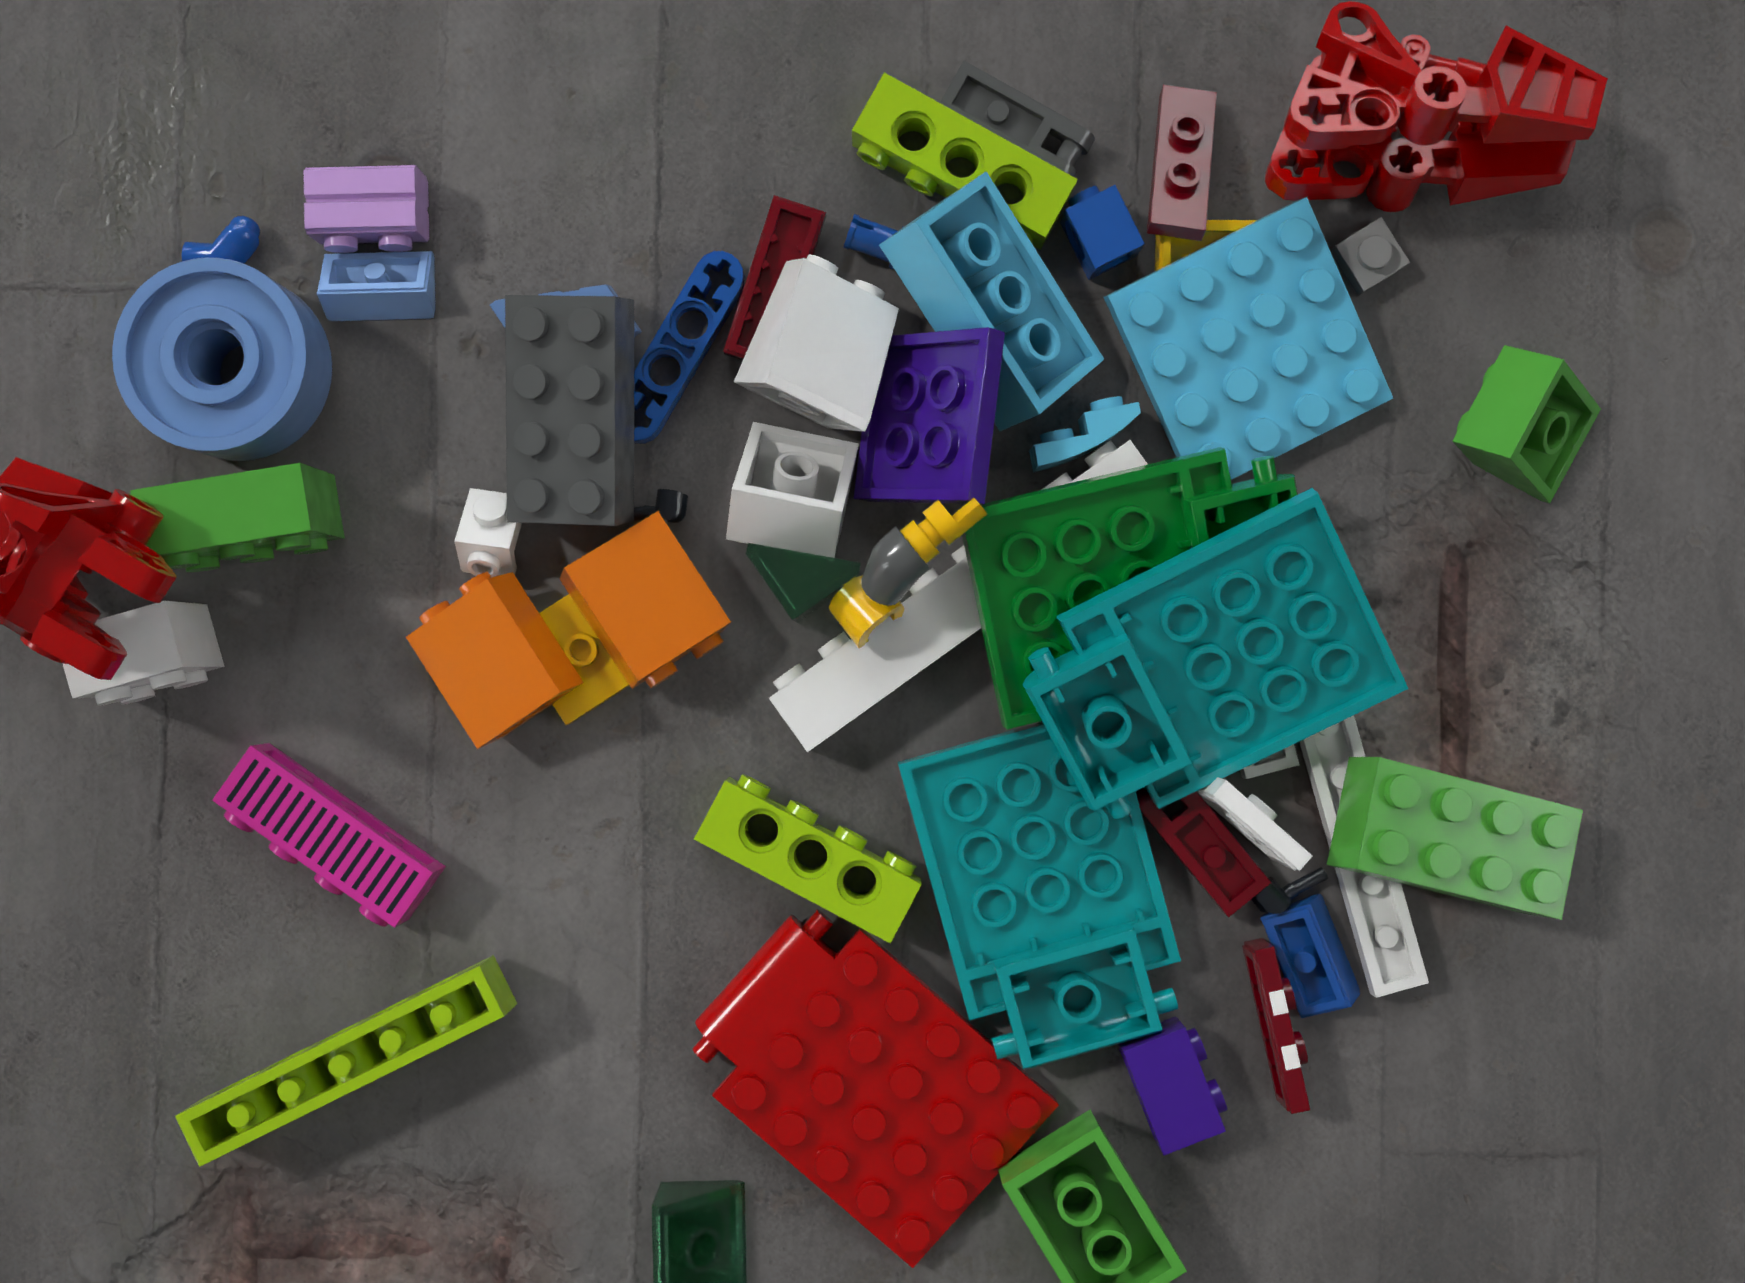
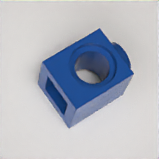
M1116 185L1101 192L1097 186H1092L1077 193L1068 200L1070 207L1065 209L1060 224L1088 280L1137 257L1145 243Z

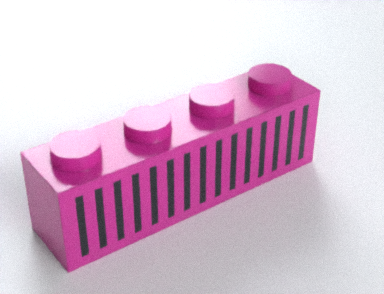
M270 743L250 745L212 800L226 810L224 817L232 825L246 832L257 831L271 841L269 849L274 854L293 864H297L300 861L316 873L314 880L321 887L336 895L347 894L361 904L359 911L363 916L383 927L390 924L395 928L408 921L446 867Z

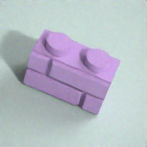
M416 165L305 168L306 234L319 244H324V250L335 253H353L358 251V243H378V247L381 250L405 252L412 250V242H428L427 177Z

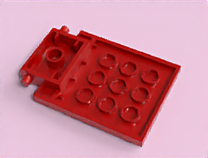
M817 909L805 924L791 914L695 1020V1024L703 1037L692 1049L705 1063H709L719 1051L731 1060L736 1067L714 1090L712 1096L910 1267L914 1268L999 1173L998 1169L1010 1161L1059 1104L1055 1097L1009 1057L997 1060L993 1043L864 929L860 928L846 945L836 953L821 940L822 936L833 925V922L824 913Z

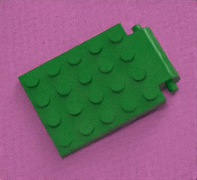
M1218 447L980 504L987 512V515L962 534L1003 727L1008 730L1042 721L1023 687V682L1034 671L1028 657L1036 650L1048 647L1054 659L1073 650L1056 616L1298 495L1295 475L1277 474L1274 456H1265L1251 460L1254 479L1231 484L1226 450Z

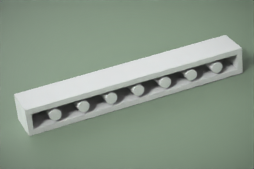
M1110 440L1084 459L1090 469L1074 480L1066 472L1043 489L1147 465V462L1131 440L1118 449ZM964 545L951 554L957 563L940 576L934 568H931L917 580L909 590L912 596L902 602L905 609L902 617L892 620L889 616L870 633L869 641L859 649L852 639H849L846 633L842 632L817 650L823 660L805 672L799 663L773 681L779 691L769 697V699L807 752L981 629Z

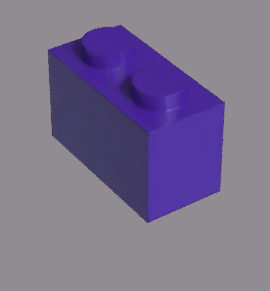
M1176 1016L1160 1022L1162 1032L1117 1044L1154 1140L1163 1155L1226 1132L1220 1113L1228 1110L1216 1080L1206 1081L1199 1062L1208 1058L1200 1036L1195 1027L1186 1030V1027Z

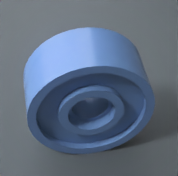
M209 257L196 258L176 263L157 272L143 283L129 299L118 320L114 333L112 361L116 383L124 402L136 419L153 434L169 443L218 459L231 461L255 460L278 453L299 440L314 424L325 405L332 379L331 351L325 331L316 315L293 292L257 269L234 260ZM242 346L244 353L242 368L233 380L223 384L220 375L223 359L231 350Z

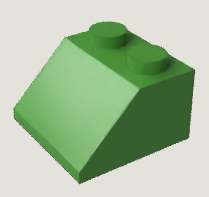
M1504 345L1495 363L1487 369L1482 387L1471 408L1461 417L1452 442L1477 467L1534 498L1550 504L1601 408L1564 359Z

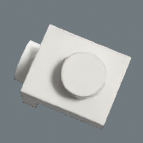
M470 488L454 541L460 569L463 572L477 576L488 571L491 577L513 572L515 575L517 566L514 550L522 523L507 522V493Z

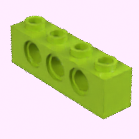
M885 72L852 129V146L858 149L856 154L859 158L877 169L885 170L886 166H889L906 175L904 181L911 188L924 195L933 196L934 192L947 198L986 171L996 187L1004 183L1017 186L1022 192L1023 199L1018 203L1007 205L1032 245L1039 250L1043 247L1078 180ZM916 131L923 134L928 143L920 150L910 151L902 147L898 139L906 132ZM963 157L973 163L975 172L968 177H956L948 171L946 164L953 158Z
M742 774L738 781L728 777L719 790L694 840L891 944L922 885L920 877L913 874L916 865L891 851H887L884 858L864 848L868 841L866 838L844 826L839 825L836 832L816 823L819 814L797 801L790 799L786 807L767 797L771 788L750 776ZM756 814L771 816L778 826L777 837L766 843L756 841L748 831L749 819ZM805 840H816L825 847L827 859L819 867H805L796 857V847ZM854 866H865L874 873L876 881L869 891L855 893L845 885V873Z

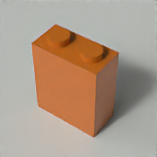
M659 511L563 568L560 581L632 689L646 681L650 689L659 685L678 672L674 662L692 652L696 660L706 655L724 642L719 634L731 623Z
M486 571L473 577L459 588L463 594L461 598L451 605L448 601H443L425 611L419 617L423 625L406 636L411 647L477 749L505 737L584 683L513 572L491 577L489 572Z

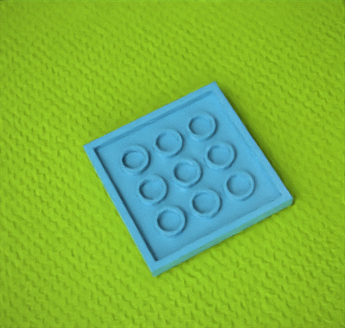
M1307 197L1297 200L1103 297L1176 457L1222 447L1226 450L1231 480L1252 470L1251 460L1265 456H1274L1276 458L1393 399Z

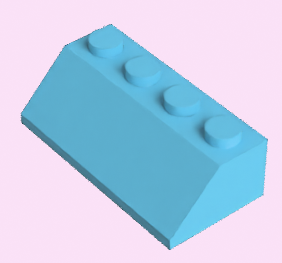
M987 171L879 244L935 332L986 327L1005 332L994 421L999 431L1041 414L1104 360V357Z

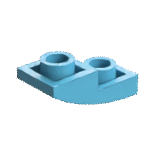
M1122 396L1100 399L1091 402V411L1084 412L1078 419L1081 436L1074 437L1072 428L1041 434V443L1033 445L1029 451L1033 472L1070 462L1105 444L1141 413L1139 402L1123 405Z

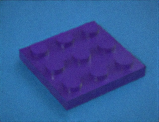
M986 327L892 335L870 422L866 431H862L854 499L868 502L934 503L939 500L941 503L967 504L975 498L979 504H985L1005 332Z

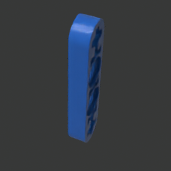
M713 251L702 257L634 371V410L638 411L647 398L643 393L637 392L642 383L653 394L667 399L662 406H659L652 399L646 409V415L650 418L651 424L647 429L643 426L635 428V444H646L660 434L739 300L745 286V274L739 260L732 254L724 251ZM725 265L730 267L728 273L733 284L730 287L721 284L717 288L712 300L714 304L721 305L718 312H714L706 302L692 298L696 291H699L705 298L712 286L711 279L707 273L710 269L719 272ZM692 310L702 312L708 319L706 332L697 339L684 338L678 332L680 317ZM662 357L674 358L680 364V376L675 383L669 386L655 384L650 375L652 364Z

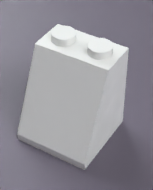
M809 254L806 259L786 261L734 383L826 428L865 432L870 422L899 308L884 301L885 292L877 286L862 280H855L854 284L837 276L838 267L821 257Z

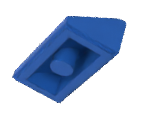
M1316 894L1294 902L1280 914L1267 913L1260 917L1271 945L1275 948L1282 973L1291 983L1296 1007L1301 1019L1352 1007L1360 995V988L1323 896Z

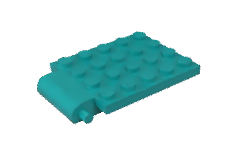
M1313 488L1056 616L1073 650L1054 659L1048 647L1036 650L1028 657L1034 671L1023 682V687L1088 808L1095 811L1107 806L1114 819L1123 818L1131 813L1133 807L1126 795L1143 787H1146L1153 803L1160 809L1210 785L1217 777L1223 779L1409 689L1318 492Z
M1043 722L897 762L969 1020L1005 1010L1007 1012L1012 1032L991 1038L997 1060L1018 1054L1022 1068L1026 1070L1162 1032L1159 1015L1179 1009L1173 988L1152 993L1147 971L1180 962L1181 958L1136 792L1126 795L1133 810L1123 818L1114 819L1107 806L1095 811L1089 809Z

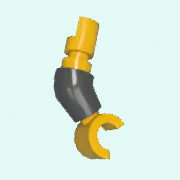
M975 498L952 516L941 502L937 500L922 512L926 518L918 525L912 520L901 530L895 526L873 547L864 574L849 581L835 594L830 602L829 610L859 649L869 641L870 633L889 616L892 620L902 617L905 609L900 600L917 580L930 570L927 563L940 553L936 547L944 540L950 545L987 515V512Z

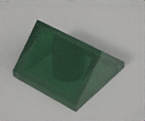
M748 543L746 555L792 621L796 623L830 601L845 584L861 574L860 562Z
M739 1180L660 1183L652 1203L653 1283H747L745 1182Z

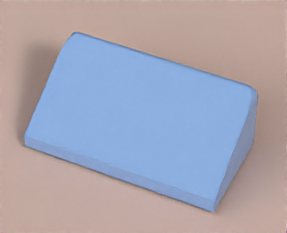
M433 251L324 254L317 296L326 318L330 321L434 318L435 265Z

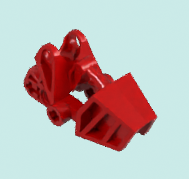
M1342 2L1331 9L1316 44V48L1321 50V55L1314 58L1312 63L1306 66L1285 118L1284 128L1265 172V183L1269 190L1276 193L1283 200L1297 201L1305 197L1308 200L1348 199L1357 197L1366 188L1369 201L1376 208L1386 212L1403 211L1409 207L1421 183L1447 185L1450 206L1561 184L1567 174L1576 141L1589 140L1596 128L1608 78L1507 25L1503 29L1486 64L1458 57L1455 61L1430 54L1431 46L1424 37L1408 35L1399 43L1377 11L1372 7L1360 2ZM1344 17L1356 18L1365 25L1367 31L1356 36L1344 33L1341 30L1339 19ZM1399 128L1400 133L1405 138L1392 140V133L1396 132ZM1447 132H1451L1448 140H1443ZM1339 161H1349L1359 168L1361 176L1345 178L1335 171L1333 164ZM1316 164H1320V165H1321V168H1320V167H1315V165H1316ZM1284 167H1293L1294 173L1301 175V177H1292V172L1290 171V169H1286Z
M15 457L0 476V624L19 634L20 640L38 654L58 663L69 664L97 679L111 680L127 656V651L119 639L108 635L104 630L95 625L101 616V612L85 601L88 592L76 575L79 570L88 574H92L94 570L141 598L154 603H161L177 576L165 560L146 544L162 521L163 514L141 499L120 489H115L111 493L82 480Z

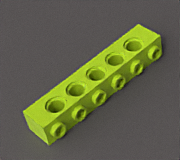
M492 955L200 1099L177 1114L175 1118L200 1167L504 1017L518 1003L495 956Z

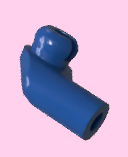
M237 216L224 228L213 244L185 242L182 248V261L209 257L230 259L245 264L259 245L260 228L253 219L246 216Z

